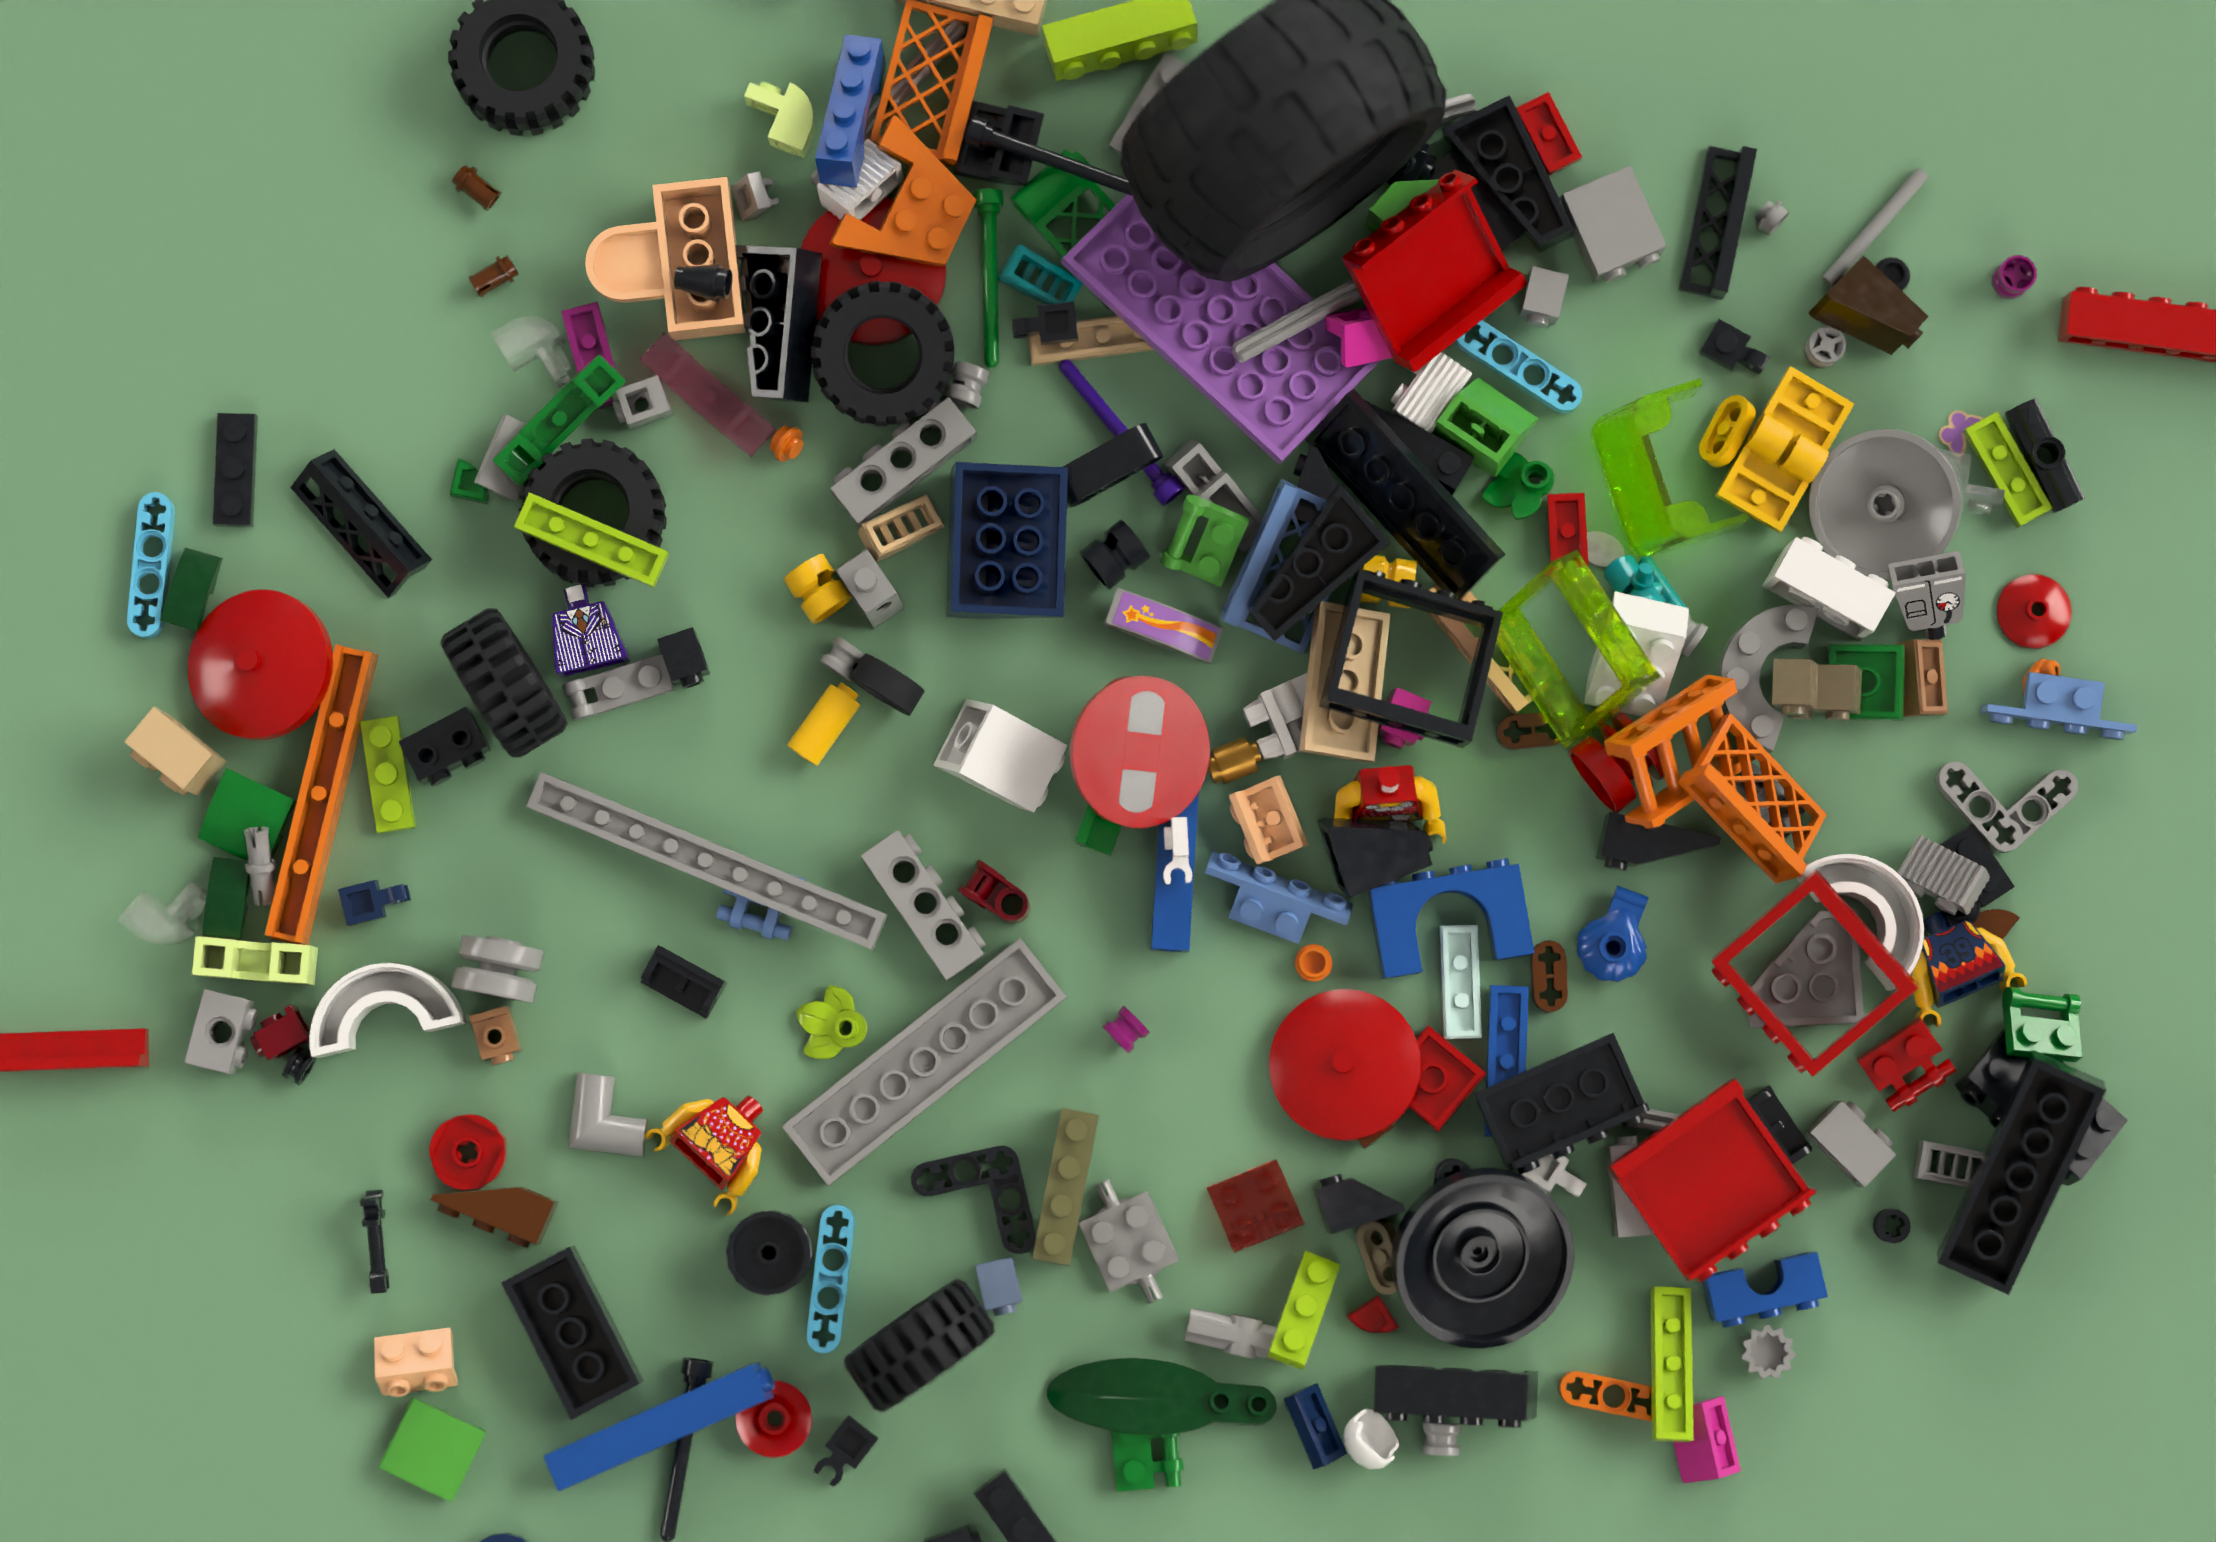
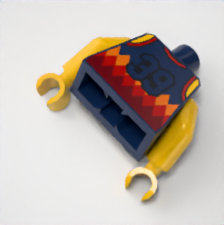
M1943 912L1934 913L1924 920V925L1930 936L1925 937L1923 940L1920 957L1911 975L1918 983V989L1913 992L1915 1004L1917 1007H1920L1915 1019L1920 1016L1923 1020L1925 1015L1933 1014L1934 1024L1936 1027H1939L1941 1017L1932 1009L1934 1003L1937 1008H1940L1996 983H1999L2000 989L2004 992L2006 987H2010L2012 978L2016 979L2019 987H2026V977L2013 970L2016 965L2003 939L1983 928H1976L1969 920L1951 926Z

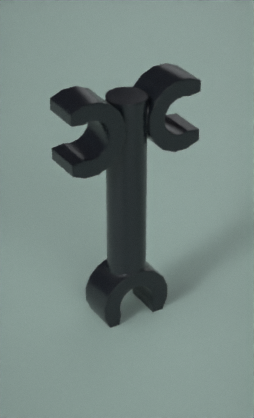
M382 1189L366 1191V1197L360 1199V1206H363L364 1212L362 1226L367 1227L371 1294L386 1293L387 1288H390L389 1274L385 1264L381 1220L385 1218V1210L382 1208V1196L384 1195Z

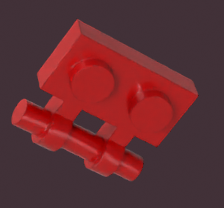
M1920 1016L1857 1057L1858 1063L1879 1092L1890 1084H1893L1897 1090L1896 1093L1885 1099L1893 1112L1905 1104L1908 1107L1918 1101L1916 1097L1934 1085L1936 1088L1946 1083L1945 1078L1957 1071L1949 1058L1937 1066L1934 1064L1931 1058L1941 1052L1942 1048ZM1921 1065L1926 1073L1907 1085L1902 1077Z

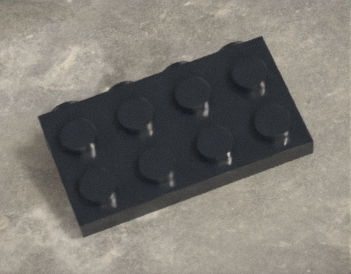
M2003 1028L1969 1072L1957 1081L1955 1087L1961 1092L1963 1100L1981 1110L1989 1118L1991 1125L1996 1128L2029 1057L2007 1055L2005 1029ZM2104 1098L2062 1182L2065 1186H2070L2082 1180L2128 1121Z
M1614 1033L1605 1035L1473 1093L1506 1170L1513 1171L1517 1169L1519 1174H1524L1540 1166L1538 1159L1552 1154L1554 1159H1558L1574 1152L1573 1144L1587 1139L1588 1144H1592L1608 1137L1610 1134L1607 1129L1620 1123L1623 1129L1644 1121L1642 1114L1650 1110L1648 1104L1643 1101Z

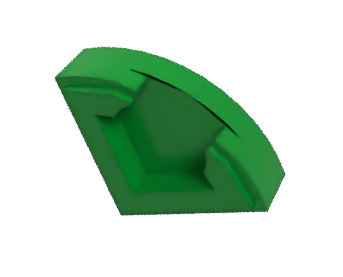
M458 459L449 495L488 505V490L474 483L479 471L467 461Z

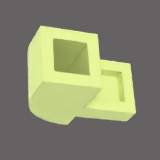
M761 82L760 86L749 83L744 95L746 104L776 116L768 134L770 146L805 159L815 133L814 113L807 95L793 83H789L784 96L781 95L779 88L771 84Z

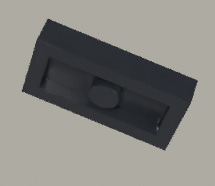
M1973 824L1940 844L1986 868L1990 878L1978 897L1980 908L1985 907L2015 887Z

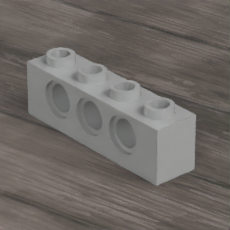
M949 397L943 402L938 400L923 414V417L913 425L908 421L892 433L894 439L883 448L878 444L867 451L862 457L865 462L852 470L851 467H847L834 477L832 481L835 485L830 488L832 495L858 528L863 523L872 520L977 439V432ZM928 429H935L941 433L942 438L938 444L928 446L921 441V435ZM898 452H907L912 456V462L908 467L899 469L892 465V457ZM870 474H876L883 480L881 487L873 492L867 491L862 487L863 479Z
M897 830L860 856L948 982L983 958L984 954L981 948L986 944L974 926L968 930L959 919L965 913L954 897L951 895L945 899L938 888L943 881L930 864L924 868L916 857L922 851L910 833L903 837L899 830ZM901 863H909L915 868V876L908 883H900L894 878V870ZM922 894H931L936 898V908L929 914H921L915 908L916 899ZM947 924L954 926L958 930L957 940L951 945L940 944L936 938L938 929Z

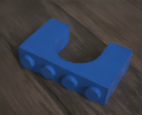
M1499 859L1486 862L1487 869L1472 871L1471 865H1463L1449 868L1450 875L1435 877L1434 871L1412 874L1413 881L1398 883L1396 879L1368 890L1382 979L1423 972L1416 936V920L1425 902L1431 897L1442 893L1464 895L1480 907L1487 922L1493 961L1534 954L1519 864L1509 865L1508 859Z

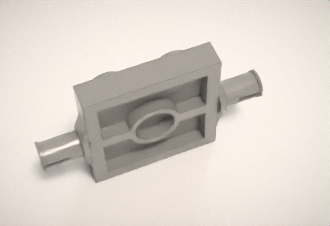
M1110 1179L1103 1182L1107 1193L1102 1183L1095 1185L1104 1203V1207L1096 1215L1078 1224L1109 1291L1112 1292L1127 1284L1140 1283L1149 1301L1148 1303H1152L1155 1301L1153 1293L1157 1300L1164 1297L1154 1276L1162 1268L1180 1259L1149 1192H1143L1133 1198L1118 1200Z

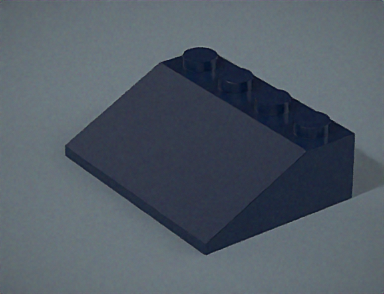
M955 462L951 468L946 617L977 619L1064 617L1068 467Z

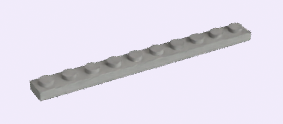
M540 772L526 806L871 950H874L888 916L883 912L543 772Z

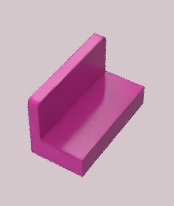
M1367 307L1325 316V330L1341 338V364L1349 368L1393 358Z
M1724 1396L1713 1397L1694 1403V1441L1689 1443L1673 1442L1682 1481L1690 1483L1714 1480L1740 1472V1464Z

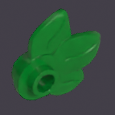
M1514 453L1498 473V478L1494 479L1486 488L1482 499L1496 508L1511 507L1512 514L1516 520L1528 518L1540 508L1542 496L1548 494L1553 488L1554 473L1547 464L1541 461L1529 462L1521 454ZM1539 477L1542 482L1534 485L1529 482V479Z

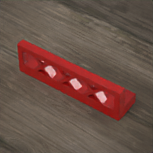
M147 1028L0 1034V1072L149 1067V1029Z

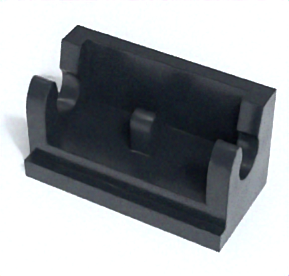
M660 945L655 949L641 976L642 980L640 982L708 1019L727 985V982Z
M1770 1085L1747 1099L1792 1164L1812 1151L1811 1145L1795 1125Z

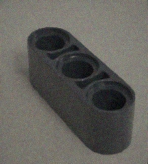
M1147 423L1130 428L1063 466L1068 467L1067 502L1070 507L1078 506L1164 457Z

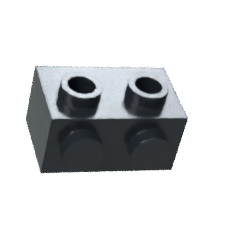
M467 707L398 741L418 781L424 785L430 782L432 787L452 777L450 771L464 765L465 769H468L483 762L486 759L484 754L491 751L474 715Z

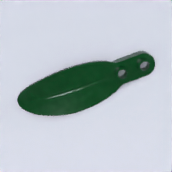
M1145 1358L1108 1359L1076 1366L1057 1376L1051 1381L1047 1389L1049 1403L1063 1415L1095 1427L1131 1434L1165 1435L1184 1433L1202 1428L1213 1422L1260 1426L1272 1419L1277 1408L1274 1395L1265 1387L1218 1383L1192 1368L1172 1362ZM1220 1395L1226 1399L1227 1404L1224 1409H1219L1214 1405L1215 1396ZM1258 1398L1263 1401L1264 1409L1262 1412H1256L1252 1408L1251 1403L1253 1399Z

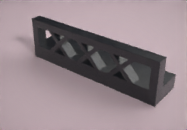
M1709 146L1679 291L1721 300L1728 293L1757 149L1742 146L1740 151L1736 152ZM1715 157L1735 162L1733 175L1723 182H1720L1712 170ZM1711 179L1715 187L1708 190ZM1731 183L1730 190H1729V194H1728V192L1726 191V189L1724 188V186H1726L1727 184ZM1719 191L1727 203L1726 210L1713 218L1705 206L1706 198ZM1704 215L1708 222L1701 226ZM1722 218H1724V219H1723V224H1722V229H1721V228L1719 227V225L1717 224V222H1718L1719 220H1721ZM1711 226L1719 237V243L1716 248L1706 253L1698 242V236L1700 232ZM1695 251H1697L1700 258L1693 262ZM1716 254L1715 263L1713 264L1710 257ZM1703 261L1712 274L1710 287L1689 283L1692 268Z
M335 449L312 459L290 487L388 598L394 596L410 576L425 569L432 561V558ZM311 478L319 486L321 497H316L306 486ZM333 507L338 508L344 514L345 525H341L334 518ZM357 535H362L368 541L370 553L364 552L359 546ZM382 563H387L397 574L392 582L383 573Z

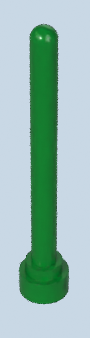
M985 188L974 190V197L977 199L974 207L978 208V214L982 215L984 363L988 368H995L999 364L996 215L1000 214V207L1004 206L1003 190Z

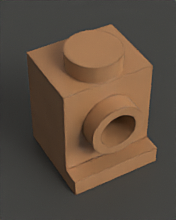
M503 1006L469 1016L482 1061L491 1060L492 1066L515 1060L513 1053L522 1051L511 1007ZM497 1029L501 1032L502 1038L499 1043L492 1044L488 1036L492 1030Z

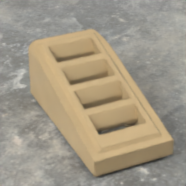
M926 494L863 523L858 530V535L865 548L870 552L876 563L938 532L944 528V525ZM915 510H920L928 526L922 528L914 513ZM904 516H906L911 528L914 531L911 534L908 533L904 523L901 520V518ZM891 523L900 538L896 541L887 527ZM875 531H879L885 546H882Z

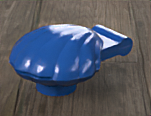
M1617 885L1606 916L1587 923L1586 927L1579 932L1577 939L1578 957L1581 959L1585 970L1592 973L1597 979L1619 982L1627 977H1633L1647 959L1645 949L1647 946L1638 925L1649 897Z

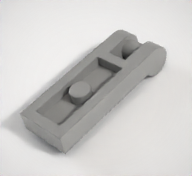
M662 654L583 679L573 680L562 685L565 696H570L573 706L570 712L573 721L587 719L675 691ZM595 689L598 701L588 704L584 692Z

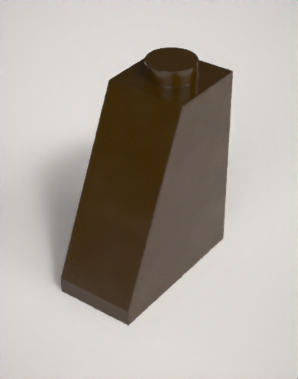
M1864 255L1808 312L1812 318L1890 355L1902 344L1909 349L1923 334L1919 327L1929 317Z

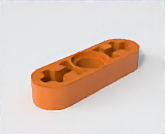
M1577 1370L1565 1373L1559 1380V1395L1565 1402L1571 1405L1652 1421V1412L1651 1414H1646L1647 1409L1644 1406L1633 1404V1412L1627 1411L1632 1399L1631 1388L1637 1389L1635 1397L1648 1399L1651 1393V1386ZM1580 1377V1384L1594 1388L1593 1381H1600L1595 1391L1596 1404L1589 1403L1592 1395L1579 1393L1577 1399H1572V1392L1566 1390L1567 1383H1574L1575 1378ZM1610 1385H1618L1624 1393L1622 1403L1616 1407L1607 1406L1603 1400V1392Z

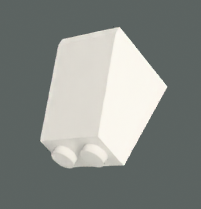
M966 699L933 766L1020 809L1034 813L1036 808L1040 807L1048 795L1047 786L1053 774L1057 773L1062 767L1065 760L1064 752L1068 745L995 705Z

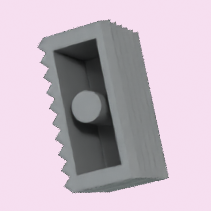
M1922 835L1918 836L1897 872L1908 883L1916 897L1922 898L1925 893L1937 899L1935 902L1937 907L1952 915H1955L1957 910L1968 915L1990 878L1986 868L1982 865H1978Z

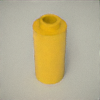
M842 682L837 687L830 684L787 743V746L817 767L861 706L855 701L859 694Z

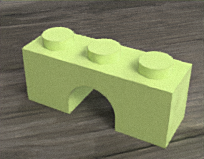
M196 936L192 975L314 985L318 948L310 945L273 942L258 943Z

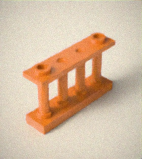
M1705 675L1604 741L1607 755L1625 758V760L1630 762L1641 805L1625 815L1626 823L1641 825L1648 829L1656 828L1663 825L1665 819L1694 801L1691 795L1678 783L1680 775L1670 740L1673 738V734L1682 729L1693 769L1703 752L1696 723L1699 717L1707 713L1712 732H1714L1724 715L1721 706L1725 700L1737 693L1733 678ZM1727 732L1726 737L1729 750H1736L1732 749L1729 733ZM1655 746L1667 788L1654 795L1644 758L1647 755V751ZM1739 756L1730 757L1734 776L1741 772ZM1750 756L1751 762L1755 760L1754 756ZM1713 757L1710 764L1722 775L1719 757Z

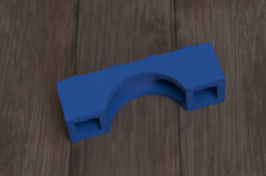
M845 34L815 156L821 184L857 188L864 159V134L867 112L872 96L879 95L886 67L881 38Z

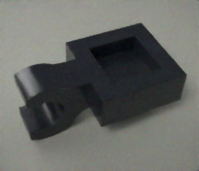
M1074 302L1038 305V317L1012 319L1014 339L1028 338L1040 334L1041 345L1078 341Z
M1718 319L1699 354L1730 371L1733 370L1738 362L1759 375L1770 358L1759 350L1747 347L1746 345L1751 336L1721 319Z

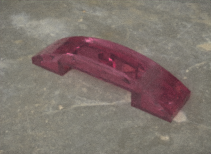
M665 332L639 359L652 373L658 375L660 380L685 403L750 457L776 431L774 426L751 406L746 405Z

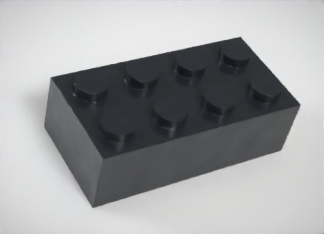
M570 1246L501 1282L571 1420L644 1382L575 1246Z

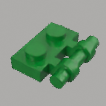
M1111 1430L1117 1492L1154 1489L1153 1473L1165 1472L1166 1487L1181 1486L1180 1471L1184 1470L1183 1458H1179L1177 1436H1180V1433L1145 1435ZM1150 1438H1162L1164 1459L1152 1460Z

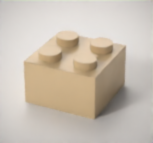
M154 706L125 740V743L133 749L129 755L146 769L149 768L154 772L157 770L161 771L162 774L158 779L176 793L178 791L183 796L187 792L199 796L227 762V760L171 715Z

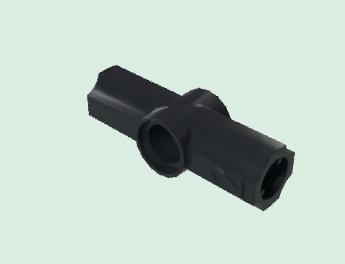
M2036 398L2005 412L2004 414L2024 452V458L2050 502L2053 513L2085 499L2065 459V447L2059 439L2055 438ZM2039 447L2049 450L2052 455L2051 464H2044L2038 459L2037 449Z

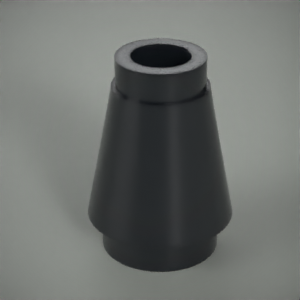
M722 264L678 266L674 276L675 289H680L718 302L720 299L727 300L731 293L732 271L724 269Z

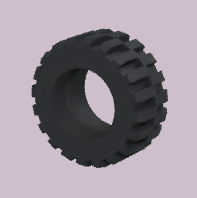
M475 0L471 4L474 8L472 13L469 15L467 12H463L457 20L460 24L459 31H452L450 43L453 48L448 51V63L452 68L450 74L453 82L472 113L480 121H487L491 128L500 132L505 128L509 130L511 135L522 136L523 130H530L532 135L544 134L543 127L552 124L555 130L564 125L562 122L564 116L569 114L573 118L580 110L578 106L580 100L587 101L591 92L589 83L594 81L596 71L593 65L595 55L585 26L572 7L568 8L564 0H487L485 2L483 0ZM521 31H533L547 36L555 46L557 61L552 73L543 83L529 90L511 91L499 87L492 80L488 70V60L494 47L503 38Z
M874 281L849 289L829 305L819 320L813 334L811 346L813 373L815 380L818 381L821 387V392L826 399H829L835 405L838 411L863 424L871 423L875 424V426L899 425L908 422L912 418L921 416L939 400L952 375L954 341L946 318L939 310V307L922 292L902 283ZM875 318H890L901 322L912 332L918 344L919 358L914 372L905 382L893 388L880 389L863 383L854 374L848 361V345L853 333L863 323Z
M593 438L581 439V444L572 445L571 442L560 445L561 450L553 455L549 451L541 458L544 463L538 469L533 467L528 474L530 481L527 487H522L520 498L523 500L522 507L529 492L560 505L567 492L584 481L600 479L614 484L624 494L628 504V520L622 532L660 548L663 541L661 538L662 530L666 529L667 523L665 498L650 468L628 448L624 447L622 449L615 442L608 440L597 443L594 442ZM523 533L525 541L532 549L531 551L549 571L554 572L567 582L581 583V585L586 587L603 584L606 587L615 585L616 580L623 577L626 580L629 579L624 575Z
M487 608L444 634L440 643L446 657L474 705L481 713V716L511 757L521 758L565 730L568 723L561 708L521 642L497 608Z
M955 1279L913 1306L855 1348L844 1358L845 1368L873 1409L884 1412L929 1384L982 1345L994 1334V1323L968 1285L959 1279Z

